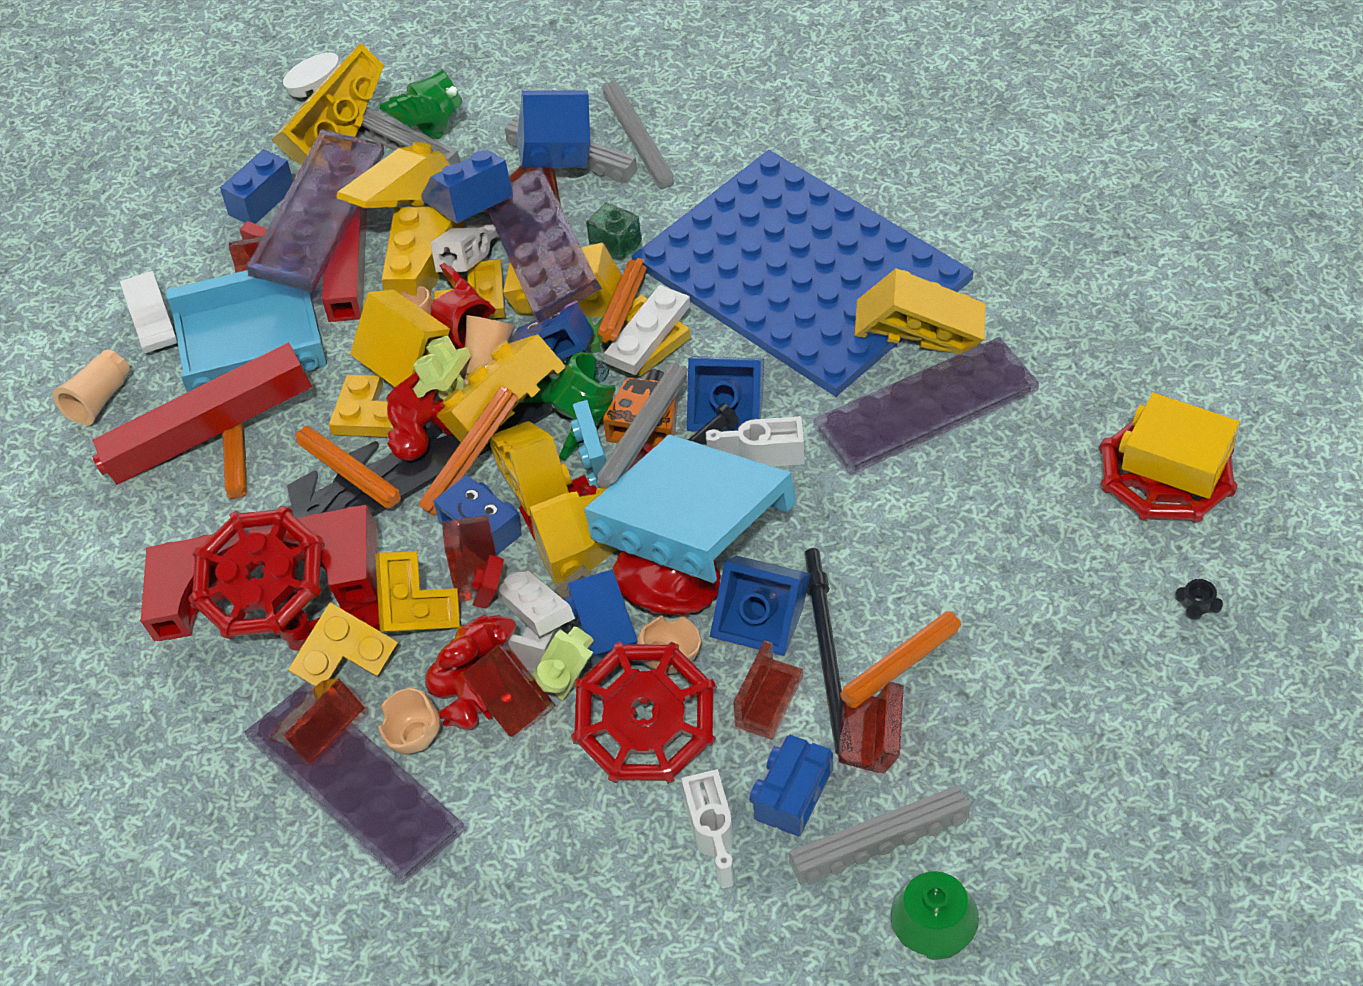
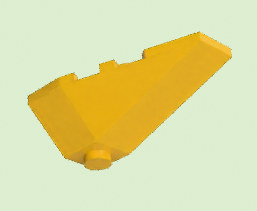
M359 43L271 140L293 161L329 177L330 159L346 158L351 153L354 145L353 141L358 128L361 127L364 119L363 115L369 100L373 96L384 64L362 43Z
M413 142L412 146L398 148L337 192V199L363 208L397 207L398 202L413 206H423L424 202L422 201L421 194L430 177L441 172L443 168L450 164L444 154L432 150V145L423 142Z
M597 488L596 494L579 497L577 491L564 493L529 507L537 552L554 585L565 581L582 565L588 571H591L618 550L591 539L584 510L606 488Z

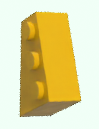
M395 207L381 279L384 290L394 289L400 294L405 291L413 296L417 294V288L423 286L431 292L440 278V272L435 270L430 242L451 228H465L464 220L456 223L433 207Z
M598 243L509 263L503 293L517 315H548L577 302L585 317H603L622 274L604 243Z
M895 268L857 299L854 336L866 338L867 332L887 335V342L899 343L900 338L920 341L921 348L966 354L984 341L986 303L973 299L969 295L960 294L945 288L936 282H930L912 275L908 271Z
M539 334L512 343L502 342L491 352L490 355L493 359L486 366L483 364L478 366L467 376L466 379L469 383L462 390L459 388L454 390L443 400L442 403L445 407L437 414V417L460 443L500 387H506L518 396V401L502 422L503 424L514 414L512 410L527 394L532 398L540 391L537 384L546 375L552 373L558 375L566 367Z
M527 421L497 432L492 436L489 442L496 465L528 516H530L529 507L564 493H569L567 485L572 484L571 476L565 463H560L552 435Z

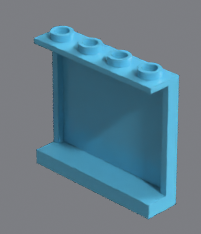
M300 258L166 290L167 300L173 314L183 373L180 374L186 392L288 342L304 371H311L317 367L327 365L307 279Z
M669 434L584 510L592 540L714 583L717 577L713 560L767 508L773 507L788 512L796 504L791 472Z

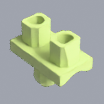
M448 336L432 340L426 347L429 355L421 357L413 365L420 378L413 390L417 397L420 398L424 397L427 391L438 389L439 397L444 400L454 390L458 388L462 390L466 386L464 379L459 373L471 355L467 347L456 350Z
M575 626L568 634L560 629L553 637L531 679L537 682L544 692L555 693L563 701L570 693L576 679L580 676L593 654L589 650L594 641L593 638Z

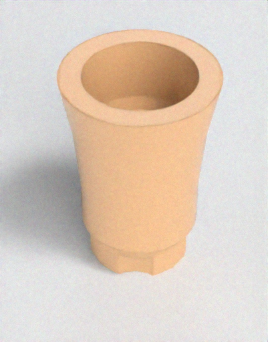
M466 315L465 347H467L471 357L460 372L464 373L462 378L466 385L469 383L466 379L467 376L482 364L486 366L493 359L490 354L498 345L504 341L509 343L515 325Z
M104 350L71 379L53 390L52 398L55 405L69 420L90 426L110 397L123 384L124 379L128 375L127 373L130 371L129 364L115 351Z

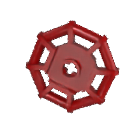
M1133 421L1112 437L1104 438L1099 446L1103 463V480L1100 483L1105 493H1112L1139 514L1140 520L1146 522L1148 519L1191 520L1192 523L1200 522L1207 512L1226 497L1234 496L1238 488L1233 475L1232 454L1234 453V448L1210 499L1201 497L1197 501L1192 499L1193 493L1130 471L1124 475L1118 473V460L1123 461L1124 453L1119 452L1120 443L1126 430L1133 431L1135 427L1132 425ZM1128 487H1133L1136 490L1137 487H1139L1141 490L1145 492L1144 496L1147 497L1146 500L1141 498ZM1156 502L1181 503V504H1156Z
M280 506L277 510L239 513L236 510L229 514L230 519L201 547H195L192 553L195 557L192 594L188 598L190 606L198 609L220 630L221 637L230 640L235 636L263 633L279 635L284 632V627L314 597L318 598L322 591L319 587L321 550L325 544L322 537L314 535L292 515V510L288 507ZM273 525L269 534H262L260 532L249 534L247 529ZM286 531L300 542L299 546L290 550L282 542ZM237 533L239 540L223 556L217 555L216 553ZM305 559L304 580L299 581L295 576V566L298 568V562ZM211 564L216 566L215 574L218 582L216 586L208 589ZM264 566L262 572L265 575L260 580L256 577L250 580L251 572L256 567ZM293 591H296L297 593L278 611L277 607ZM225 597L234 605L231 614L228 616L215 604V602ZM261 609L267 613L265 618L244 619L247 613H253L251 610Z
M621 641L614 644L615 648L581 679L577 678L573 685L576 688L574 733L571 734L573 744H579L608 775V780L616 784L619 780L666 781L667 784L675 781L674 777L708 745L713 746L716 739L713 736L714 691L717 689L716 683L713 679H708L679 650V644L670 642L668 645L622 644ZM629 660L660 661L657 669L640 671L639 669H632ZM620 664L622 665L624 673L607 689L598 686ZM672 665L692 686L681 690L666 675L670 666ZM592 696H596L602 699V721L591 725ZM697 697V727L685 723V701ZM640 702L644 706L648 703L654 705L651 710L653 716L649 720L644 718L637 720L634 718L637 714L634 706ZM607 732L621 747L616 759L595 738L597 735ZM683 733L692 737L667 761L663 750L677 736ZM630 753L643 755L656 753L659 764H626Z

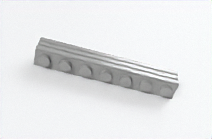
M366 107L361 127L358 128L357 133L394 151L398 148L412 146L413 142L427 143L432 145L433 151L444 154L450 165L460 163L458 151L454 148L448 147L437 140L425 136L423 133H419Z
M516 116L504 129L506 142L512 146H517L519 117ZM590 142L587 167H581L580 169H586L595 172L597 175L610 177L615 181L628 183L637 172L636 157Z
M956 785L789 851V863L800 885L805 883L814 884L827 874H839L846 867L855 863L857 865L864 864L875 855H887L900 845H912L923 836L928 834L935 836L943 828L951 825L955 827L962 825L969 818L970 805L961 792L960 787Z

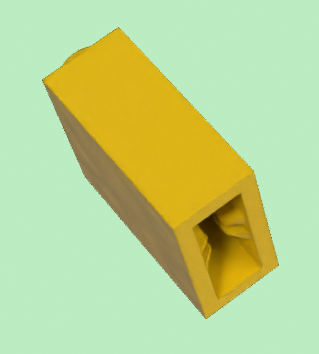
M394 289L368 292L350 355L396 387L416 372L413 365L418 359L429 355L426 349L428 344L432 340L448 336L450 328Z
M1152 392L1146 406L1140 404L1136 410L1132 423L1135 426L1133 431L1126 430L1121 440L1119 452L1124 453L1122 469L1210 499L1235 446L1240 421Z

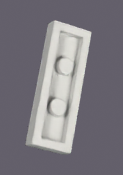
M659 285L622 330L617 340L613 341L604 352L605 363L636 375L689 309L690 296Z
M529 571L511 574L504 580V583L497 587L496 593L500 601L539 636L575 619L570 605Z

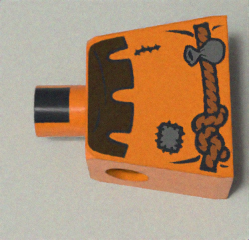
M653 369L647 373L645 380L628 378L623 382L603 418L606 442L619 443L664 375L663 371ZM677 395L646 441L653 448L669 434L675 436L678 410Z

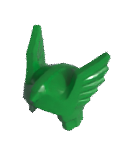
M440 69L430 77L409 83L406 94L390 97L389 101L380 104L379 109L404 125L406 124L409 127L416 125L430 138L440 139L447 130L448 118L463 101L450 77L443 69Z
M579 352L573 354L568 364L565 365L566 367L558 375L554 373L548 375L547 378H543L537 384L540 391L532 398L527 395L524 403L549 402L561 414L575 420L577 417L573 404L587 400L597 427L613 401L616 387L615 385L599 384L594 379L595 356L590 353ZM572 428L559 454V458L563 461H566L579 449V443L584 442V440L576 441Z

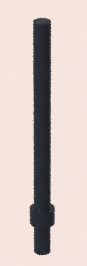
M810 548L804 553L807 573H811L807 594L812 599L835 753L837 755L849 754L852 750L844 701L840 697L842 687L827 600V593L830 589L828 576L823 572L819 549Z

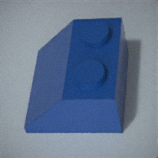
M588 90L522 91L517 133V147L522 168L587 167L590 147Z
M489 150L475 152L467 160L446 166L441 172L430 177L421 194L423 202L456 223L514 196L506 160Z
M692 356L688 358L687 431H699L716 416L715 409L722 403L727 404L736 413L739 423L732 429L725 427L720 432L738 431L739 427L746 421L761 419L764 389V358Z
M737 555L724 562L709 637L785 656L804 608L811 573Z

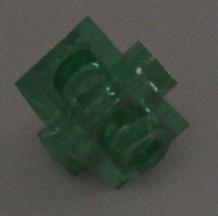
M605 202L586 221L589 245L604 243L609 254L620 261L631 251L636 250L642 241L639 216L608 202Z

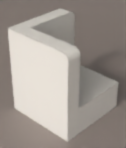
M561 626L542 636L536 634L530 627L526 628L523 636L513 634L508 641L513 665L535 671L553 637L560 629L562 630Z

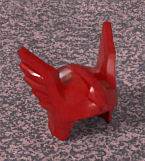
M444 262L440 267L454 289L433 301L430 315L450 328L448 337L455 349L458 350L465 347L466 315L489 319L490 314H494L496 309L489 301L480 297L477 291L454 268Z

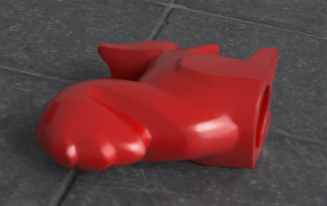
M416 372L394 387L386 397L388 402V420L394 428L387 434L389 438L387 444L394 456L406 461L418 459L427 452L429 439L423 426L430 421L445 434H451V431L437 417V414L445 407L442 403L443 399L434 402L439 390L432 389L424 397L420 398L417 397L413 390L419 381Z
M484 614L458 627L455 638L437 655L436 664L446 669L483 659L510 639L516 629L514 619L501 615L488 617Z
M495 661L491 663L469 662L459 667L446 669L439 667L434 662L426 671L425 686L429 694L441 699L455 696L458 698L438 712L440 719H444L443 725L445 727L455 726L463 730L473 729L478 722L477 713H482L488 720L492 719L490 702L500 698L508 705L515 703L507 681Z

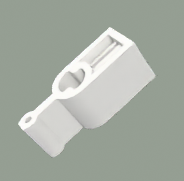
M500 224L468 225L467 228H451L430 242L436 272H443L440 265L444 262L454 268L456 272L468 271L488 255L490 241L501 237L503 233L502 226Z
M153 271L120 281L143 352H151L178 343Z
M801 416L754 419L743 423L738 431L719 432L712 429L706 432L707 446L769 466L804 464V438Z
M718 769L681 778L683 799L696 845L704 855L715 856L717 882L722 889L732 887L734 883L732 857L726 853L733 844L732 821ZM700 783L704 784L705 790H701Z

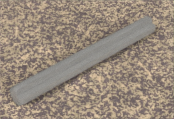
M614 80L610 83L605 82L602 86L604 90L603 95L657 186L661 189H665L667 186L671 187L674 184V175L620 85Z
M672 363L668 367L598 473L597 484L600 488H609L627 472L686 381V374L688 372L686 366Z

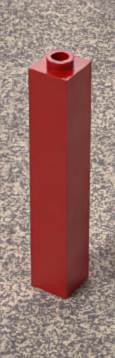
M363 156L330 159L322 302L328 322L359 320L363 310L367 208L337 199V192L366 172Z
M288 342L93 439L92 441L97 451V454L92 456L99 472L102 475L108 473L115 484L118 485L312 388V385Z

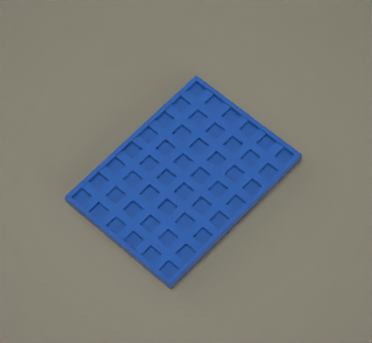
M771 150L763 153L632 255V260L636 261L637 258L643 260L642 264L647 268L645 273L668 288L690 296L691 303L835 397L841 394L898 344L887 342V335L867 332L866 338L854 336L858 298L895 268L908 271L912 275L927 281L936 282L955 292H959L973 280L972 269Z

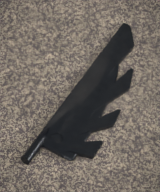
M549 402L519 403L512 410L514 414L499 426L495 433L527 421L536 424L553 414L554 408ZM431 421L423 426L428 435L429 446L427 452L420 458L406 461L397 458L391 452L387 457L366 466L399 489L400 501L433 483L460 444V441L453 434L439 437L444 432ZM374 441L349 454L366 465L379 448V444L377 441ZM490 442L487 443L480 455L491 450ZM312 471L287 485L291 506L288 508L292 510V515L296 518L367 505L372 517L388 509L339 473L336 475L333 483L316 492L317 471Z

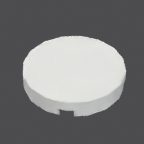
M322 53L312 56L294 66L284 77L283 85L287 93L292 97H306V91L312 89L315 92L342 62L335 53Z

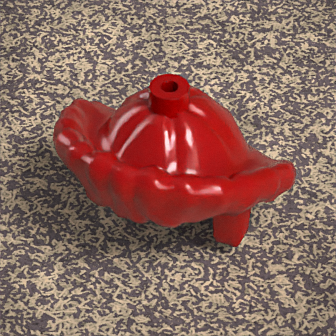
M625 551L619 553L617 561L612 568L621 594L627 597L632 604L645 608L648 614L654 617L659 614L686 616L689 613L699 612L702 608L708 607L712 603V599L718 596V589L720 587L721 574L717 569L715 560L713 562L717 580L714 583Z

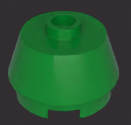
M931 871L916 876L898 893L891 908V923L894 932L905 947L927 956L928 959L941 960L958 954L972 941L978 929L979 914L975 901L959 880L944 872Z

